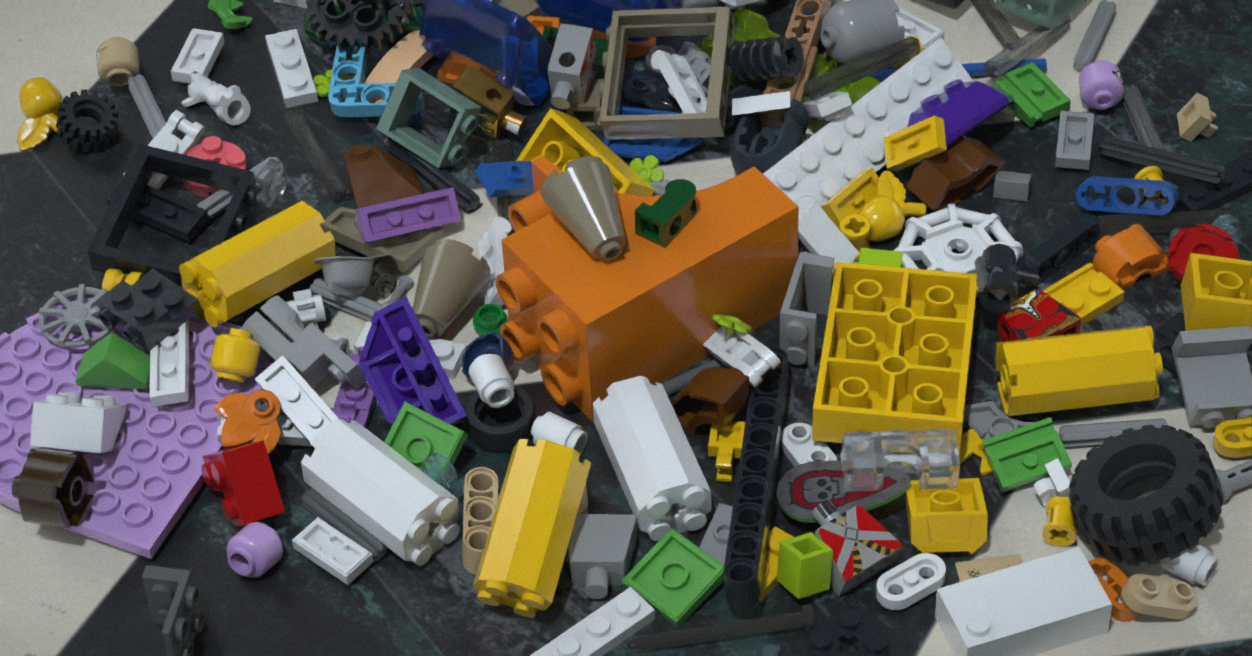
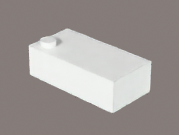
M1076 547L938 588L935 618L955 656H1032L1108 633L1112 603L1081 548Z

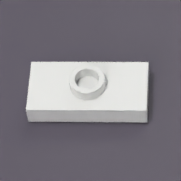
M319 517L292 539L295 550L347 585L374 562L371 552Z

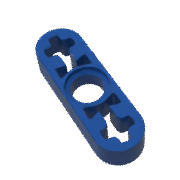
M1093 176L1087 178L1079 185L1076 191V199L1081 207L1090 211L1165 215L1177 204L1178 192L1174 185L1167 181ZM1094 186V190L1097 193H1106L1112 187L1110 195H1100L1095 201L1092 200V195L1086 194V191ZM1128 187L1134 191L1136 200L1133 204H1125L1119 199L1118 191L1120 188ZM1159 190L1162 191L1163 197L1169 199L1163 206L1155 198H1148L1144 205H1142L1144 196H1155Z

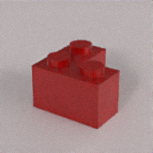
M264 440L249 442L202 456L204 464L201 465V471L204 481L208 486L211 485L213 491L223 490L225 499H222V508L226 518L229 521L232 520L233 526L246 525L285 512Z

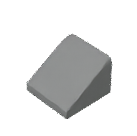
M999 171L995 177L993 198L1027 202L1032 174Z

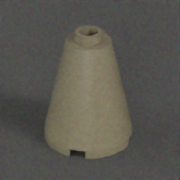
M585 156L567 162L566 164L569 169L559 175L555 170L543 182L540 191L543 200L595 259L612 260L622 253L626 244V237L609 167L606 163H603L601 158L594 156Z
M438 239L434 245L429 244L423 254L413 310L427 338L441 336L487 284L491 270L484 257L482 256L479 261L471 254L473 248L456 240Z

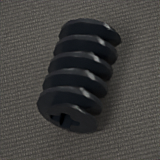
M777 36L776 38L769 37L755 39L754 41L734 42L728 52V61L733 75L739 81L745 83L795 77L803 67L804 55L802 46L796 37L788 39L785 36Z

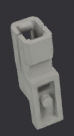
M278 295L270 298L260 308L271 320L270 322L256 311L245 321L242 330L252 333L250 339L259 343L261 352L273 363L281 356H284L311 388H314L329 373L340 384L347 381L356 390L367 381L358 365L312 322L304 329V323L297 312Z

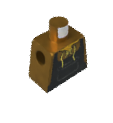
M468 65L453 85V90L481 106L477 116L478 124L469 136L490 143H496L506 130L518 136L521 135L527 124V117L513 111L515 96L513 91ZM450 107L449 129L452 128L459 111Z

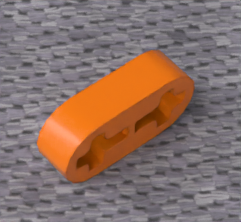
M1095 558L1088 561L1112 603L1111 617L1121 622H1130L1139 617L1140 613L1130 609L1125 604L1121 595L1122 587L1129 578L1108 559Z

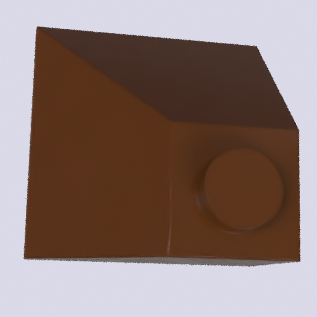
M357 145L351 148V150L343 152L348 186L356 209L424 194L414 169L378 146Z

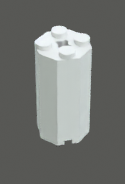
M642 375L613 383L607 389L609 395L603 401L599 397L593 403L594 423L633 515H636L639 529L648 533L654 541H659L671 528L678 533L701 529L707 522L706 515L711 511V490L663 384L656 382L655 386L650 383L649 378Z
M336 419L314 436L310 444L315 448L312 456L309 457L305 454L301 461L304 482L403 560L413 561L418 566H421L442 546L456 539L460 531L459 525L456 524L460 518L458 498L357 421L350 420V423H347L343 419Z

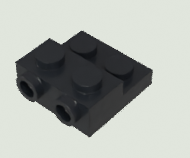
M154 269L150 270L132 286L122 280L96 301L100 310L98 317L109 329L114 327L122 333L129 343L133 345L137 343L148 351L152 350L202 309L198 298Z

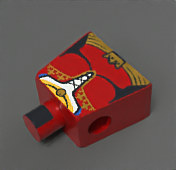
M1035 289L1020 298L1017 296V301L1012 299L1010 310L998 312L997 333L1003 342L1080 333L1081 317L1042 290Z

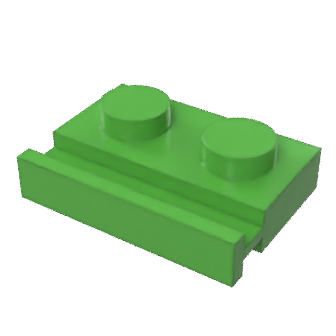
M1033 62L1005 73V77L1000 80L997 77L993 79V88L1013 95L1015 102L1009 106L1029 127H1033L1034 122L1038 120L1044 122L1060 115L1061 111L1070 110L1071 100Z
M1051 417L982 441L981 448L987 455V461L1001 493L1050 477L1045 464L1057 458L1064 471L1070 470L1072 463L1058 432L1053 427Z

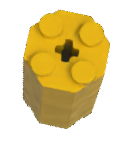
M301 201L181 264L179 270L182 277V288L198 298L202 308L197 312V315L215 328L322 269L320 264L314 263V259L335 257V239L331 231L324 233L320 224L325 222L321 213Z
M1139 326L997 342L995 367L996 372H1000L1001 382H997V387L1004 414L1015 416L1159 398V385L1156 375L1162 374L1163 364L1160 353H1154L1152 327Z
M519 439L511 454L473 588L478 591V601L492 606H498L501 603L513 607V611L518 615L533 618L537 611H546L552 604L591 462L585 459L583 463H580V453L575 449L548 440H537L536 446H527L528 439Z

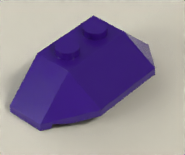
M962 79L954 80L943 87L944 92L941 94L932 95L920 102L921 107L910 114L907 127L934 115L944 118L946 146L948 147L959 136L966 135L1014 103L1015 99L1013 95L979 81L963 83Z
M407 297L374 312L371 321L372 325L363 347L359 365L389 425L392 426L404 402L452 426L467 419L468 417Z

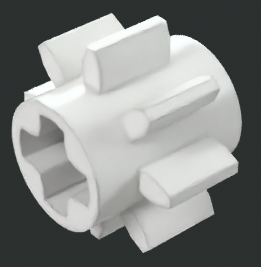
M310 289L293 292L294 300L286 302L297 312L304 323V329L311 322L318 328L317 322L326 320L321 295L311 296Z

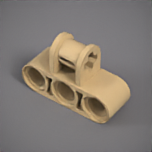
M477 467L470 470L466 474L464 483L463 567L475 575L478 571L499 499L498 476L493 470L486 467Z

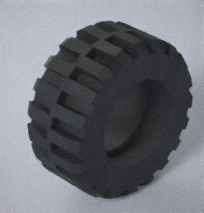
M1143 425L1142 429L1133 430V428L1123 430V434L1119 436H1109L1103 440L1101 446L1098 448L1094 446L1087 452L1086 460H1080L1069 485L1070 503L1087 543L1091 545L1098 555L1119 564L1125 561L1129 566H1140L1142 562H1147L1149 565L1159 564L1161 559L1170 557V560L1181 556L1180 552L1185 549L1192 550L1199 545V539L1201 537L1206 538L1213 530V523H1217L1222 512L1221 507L1224 503L1221 485L1205 445L1200 439L1194 437L1193 434L1182 429L1177 431L1176 428L1168 425H1162L1161 428H1156L1154 425ZM1156 491L1148 496L1135 499L1145 493Z

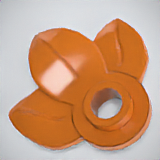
M260 389L253 391L249 395L233 393L222 398L215 406V412L226 419L221 434L224 447H234L250 441L264 440L268 454L276 447L281 435L280 427L276 421L280 414V401L273 392ZM258 402H266L269 408L264 412H260L255 408V405Z

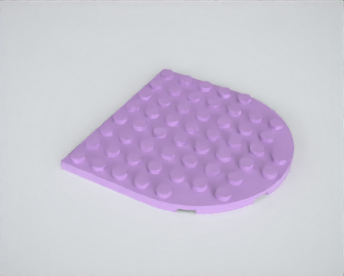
M85 298L83 303H87L92 298ZM62 304L52 307L54 309H66ZM39 313L26 318L27 324L13 331L11 334L4 332L0 335V503L21 513L19 500L12 495V484L16 476H21L30 449H49L85 455L90 459L94 469V483L88 482L87 494L93 495L92 504L87 517L81 525L65 529L152 559L205 483L201 471V465L204 464L202 456L229 448L224 447L222 443L217 441V428L220 426V421L217 420V414L214 410L215 406L222 398L229 394L240 393L249 395L253 391L262 389L255 378L271 366L273 362L260 351L255 375L245 378L244 383L216 377L217 371H214L210 366L215 338L220 334H229L230 328L242 330V326L225 321L214 328L196 313L188 319L189 401L153 407L149 398L150 379L147 389L76 386L75 380L82 356L98 342L76 348L59 346L49 341L42 334L39 326ZM47 316L46 324L53 322L57 319H60L62 317ZM66 324L50 331V334L59 339L66 328ZM93 325L87 331L91 339L101 334L104 330ZM113 328L111 332L126 340L120 331ZM71 332L67 342L84 341L82 334ZM137 343L134 344L135 347L150 356V351ZM60 391L80 393V399L85 397L93 398V395L115 397V403L127 404V409L112 451L93 453L30 446L33 402L46 399V394H58Z

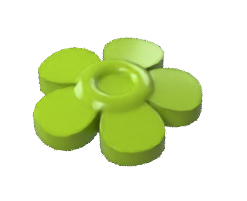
M333 69L326 71V77L317 75L313 78L318 96H328ZM343 75L340 79L350 80V77Z
M647 156L644 162L639 158H635L630 163V167L649 185L652 181H663L664 171L657 168L659 160L655 156Z
M713 314L712 319L717 321L718 324L727 327L725 336L732 337L734 329L742 333L752 331L750 325L736 317Z

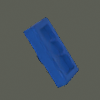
M531 161L480 163L475 170L489 197L520 196L534 193Z

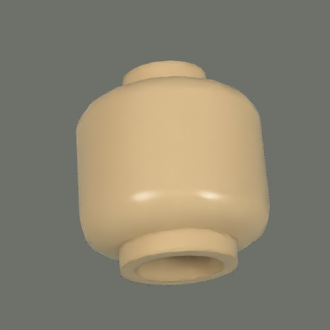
M111 37L97 48V72L100 78L109 85L115 87L126 86L130 76L135 77L139 74V51L131 41L123 37Z

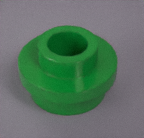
M496 304L480 306L473 317L474 330L480 335L485 336L490 331L498 335L501 334V325L508 322L507 314Z

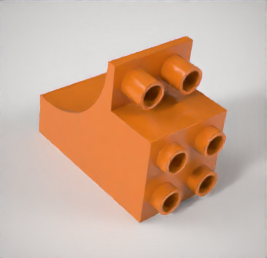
M544 156L531 161L534 193L508 207V216L515 233L501 240L504 272L496 276L495 283L502 301L508 308L509 321L501 325L500 333L501 337L510 344L516 361L523 363L531 358L541 369L543 383L551 397L559 405L564 406L572 401L594 422L593 403L599 397L603 401L609 395L607 389L613 383L642 375L649 378L650 383L656 386V382L662 383L711 355L703 343L722 326L712 319L713 314L736 317L750 325L752 331L780 315L798 259L799 206L755 166L725 182L697 190L695 196L696 214L694 218L666 248L635 234V209L643 202L652 206L661 196H639L615 192L626 244L618 257L606 261L595 259L543 200L540 193L543 182L553 171L556 170L558 175L563 171L558 169Z

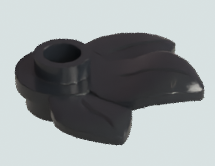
M638 71L633 74L631 80L625 81L622 85V100L631 107L642 108L647 106L652 110L674 111L675 109L673 102L670 100L673 96L668 90L669 85L664 77L659 76L657 71Z

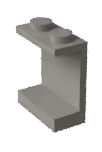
M805 252L799 253L780 311V348L787 353L788 363L815 367L817 314L828 316L834 279V257Z
M1251 326L1179 332L1171 349L1190 426L1203 425V427L1212 428L1223 421L1252 418V374L1246 354L1252 342Z

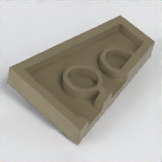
M344 207L338 208L324 220V223L320 224L324 233L331 231L336 242L368 257L392 253V255L377 257L375 260L403 273L423 256L429 244L434 245L436 240L444 238V227L436 226L431 227L430 230L423 229L363 243L357 225L356 210Z

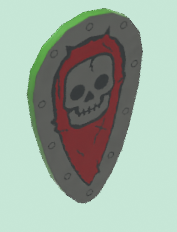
M836 460L811 461L799 464L787 471L778 483L776 495L780 508L790 518L800 522L818 523L811 513L819 504L826 500H830L840 514L855 505L862 506L868 511L883 506L908 491L911 487V479L904 472L880 464Z

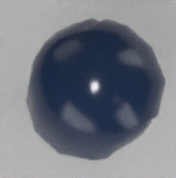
M490 331L486 336L477 337L466 346L462 356V372L469 380L472 381L469 375L470 365L477 357L484 354L499 355L510 373L514 364V353L510 344L503 337Z

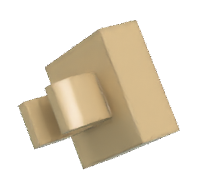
M1196 93L1177 113L1181 138L1191 142L1199 133L1210 138L1218 130V126L1211 124L1216 118V114L1210 111L1207 97Z

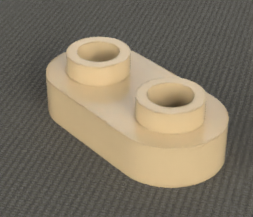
M1134 574L1121 590L1125 604L1133 611L1145 615L1184 619L1197 605V596L1192 587L1184 581L1173 578Z

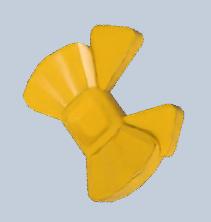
M970 429L962 435L960 454H953V462L955 466H959L974 454L982 458L980 475L985 476L993 472L987 461V455L981 448L983 439H980L974 429Z

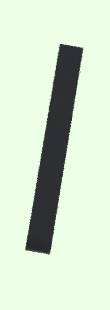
M778 347L768 348L780 359L781 363L774 370L770 368L761 377L763 381L755 388L751 386L725 556L724 582L726 601L731 607L740 610L754 607L759 602L781 448V435L789 389L787 353Z

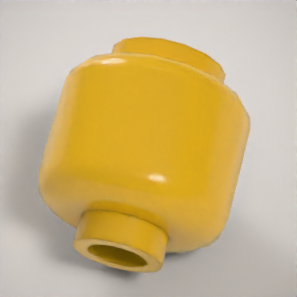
M230 328L229 334H220L215 338L210 366L214 371H217L216 377L244 383L245 378L255 375L261 347L259 343L250 339L251 332Z

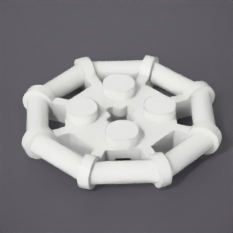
M948 204L947 208L919 218H909L905 222L906 229L900 243L893 250L903 252L902 268L919 269L913 260H922L927 267L926 270L976 274L974 262L979 256H982L983 251L990 245L999 243L1008 245L1015 252L1016 262L1023 255L1022 244L1015 241L1001 223L999 215L995 213L987 215L958 208L955 204ZM963 223L972 225V228L964 227ZM988 234H993L998 242H994ZM921 236L926 239L922 245L913 246L916 238ZM956 248L959 252H965L961 254H956L952 252V249Z

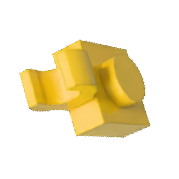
M730 421L725 428L714 424L711 425L708 456L717 457L716 468H718L716 481H732L734 458H740L745 422Z

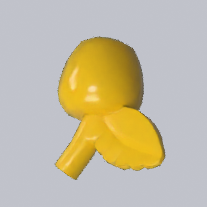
M44 77L32 78L20 87V107L27 118L22 123L17 136V145L20 151H27L41 146L48 140L51 129L55 132L58 130L56 128L57 115L60 103L63 102V97L56 86Z
M884 171L880 175L875 189L876 197L867 202L858 213V215L864 216L870 222V233L867 236L869 241L881 242L888 240L902 231L905 221L904 217H922L926 213V205L924 203L904 202L906 199L904 185L890 171Z

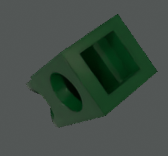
M672 180L665 186V193L652 206L644 202L635 209V234L666 248L696 214V186L689 180Z

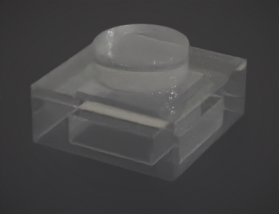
M270 158L255 177L256 186L260 188L256 196L257 204L269 208L275 199L284 193L287 180L281 161Z

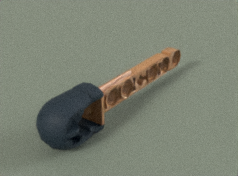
M832 0L796 1L785 37L788 39L796 37L800 42L804 55L803 67L795 77L767 80L763 92L764 95L790 91V108L742 114L734 132L730 148L731 162L738 175L753 166L763 174L802 144L803 135L809 124V113L801 103L818 52L817 45L821 34V22L825 13L829 10ZM809 8H818V11L812 15L803 14ZM783 82H794L788 89L782 90L778 88Z

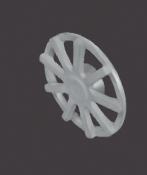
M79 284V287L62 292L57 290L53 293L54 296L43 307H40L39 326L42 334L54 344L71 348L88 346L102 340L113 328L109 329L100 319L94 317L98 315L100 310L99 307H93L97 304L96 301L108 291L106 289L100 290L93 287H85V284ZM85 294L94 295L87 303H83ZM77 295L75 304L66 299L67 297ZM60 302L66 309H54L52 307ZM47 316L62 317L60 319H57L53 322L46 324ZM66 324V328L59 339L50 334V331ZM93 325L104 330L101 334L91 339L87 331ZM71 332L81 333L84 341L67 342Z

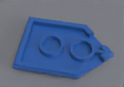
M620 106L619 115L679 114L678 112ZM604 136L603 143L619 157L645 159L647 156L653 155L663 162H667L705 142L704 137L606 140Z

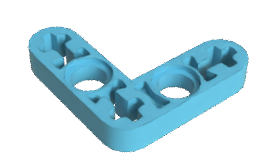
M337 45L328 94L331 111L338 117L382 116L396 83L364 84L368 55L364 51L363 46L358 47L356 54L352 55L353 61H350L348 56L351 55V47L347 46L341 53ZM347 73L356 74L351 80L340 79ZM421 91L411 115L419 113L424 108L423 91ZM375 96L385 98L380 103H369V100Z

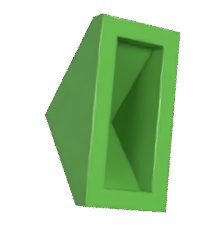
M111 332L83 354L75 380L76 386L147 389L150 379V356Z

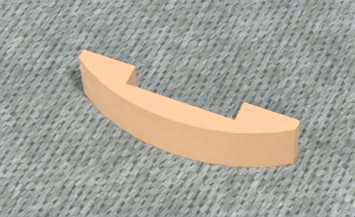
M428 24L422 26L421 30L412 31L385 54L364 84L396 83L401 70L421 68L433 55L442 58L460 40V35L436 24ZM375 96L369 100V103H380L385 98Z

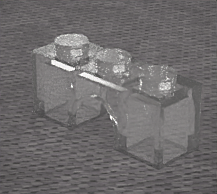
M955 429L893 430L881 432L856 431L843 433L841 463L844 491L882 490L884 471L892 466H905L913 470L918 477L919 489L957 488L960 459Z

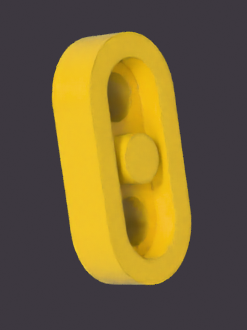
M1252 418L1227 420L1218 424L1213 437L1215 450L1221 455L1230 458L1252 456Z

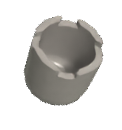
M849 0L833 5L825 13L821 22L820 37L826 52L832 59L841 64H856L888 59L890 56L898 54L904 43L905 28L898 25V19L895 12L900 11L898 5L894 0Z

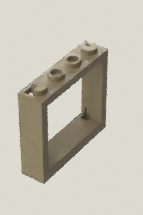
M730 7L613 11L611 26L606 28V39L609 47L608 51L603 53L605 79H600L599 94L602 103L601 107L596 108L598 116L597 126L602 127L606 140L724 137L731 76L728 52L730 46L734 43L735 22ZM714 35L706 113L619 115L628 38Z

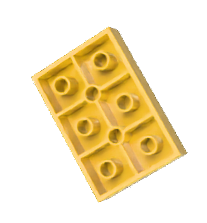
M836 262L813 405L812 441L960 454L976 309L977 274Z

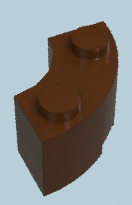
M961 135L942 154L934 158H924L914 169L912 178L906 187L933 210L947 208L948 204H955L957 206L961 204L959 198L974 190L976 193L981 191L996 176L1005 164V161L981 141Z
M712 367L698 372L671 401L683 430L694 436L704 424H714L725 428L749 401V376L737 368Z

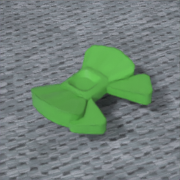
M209 0L208 8L219 15L222 19L221 24L225 28L240 29L248 27L252 22V17L234 14L235 11L243 8L244 3L237 0Z

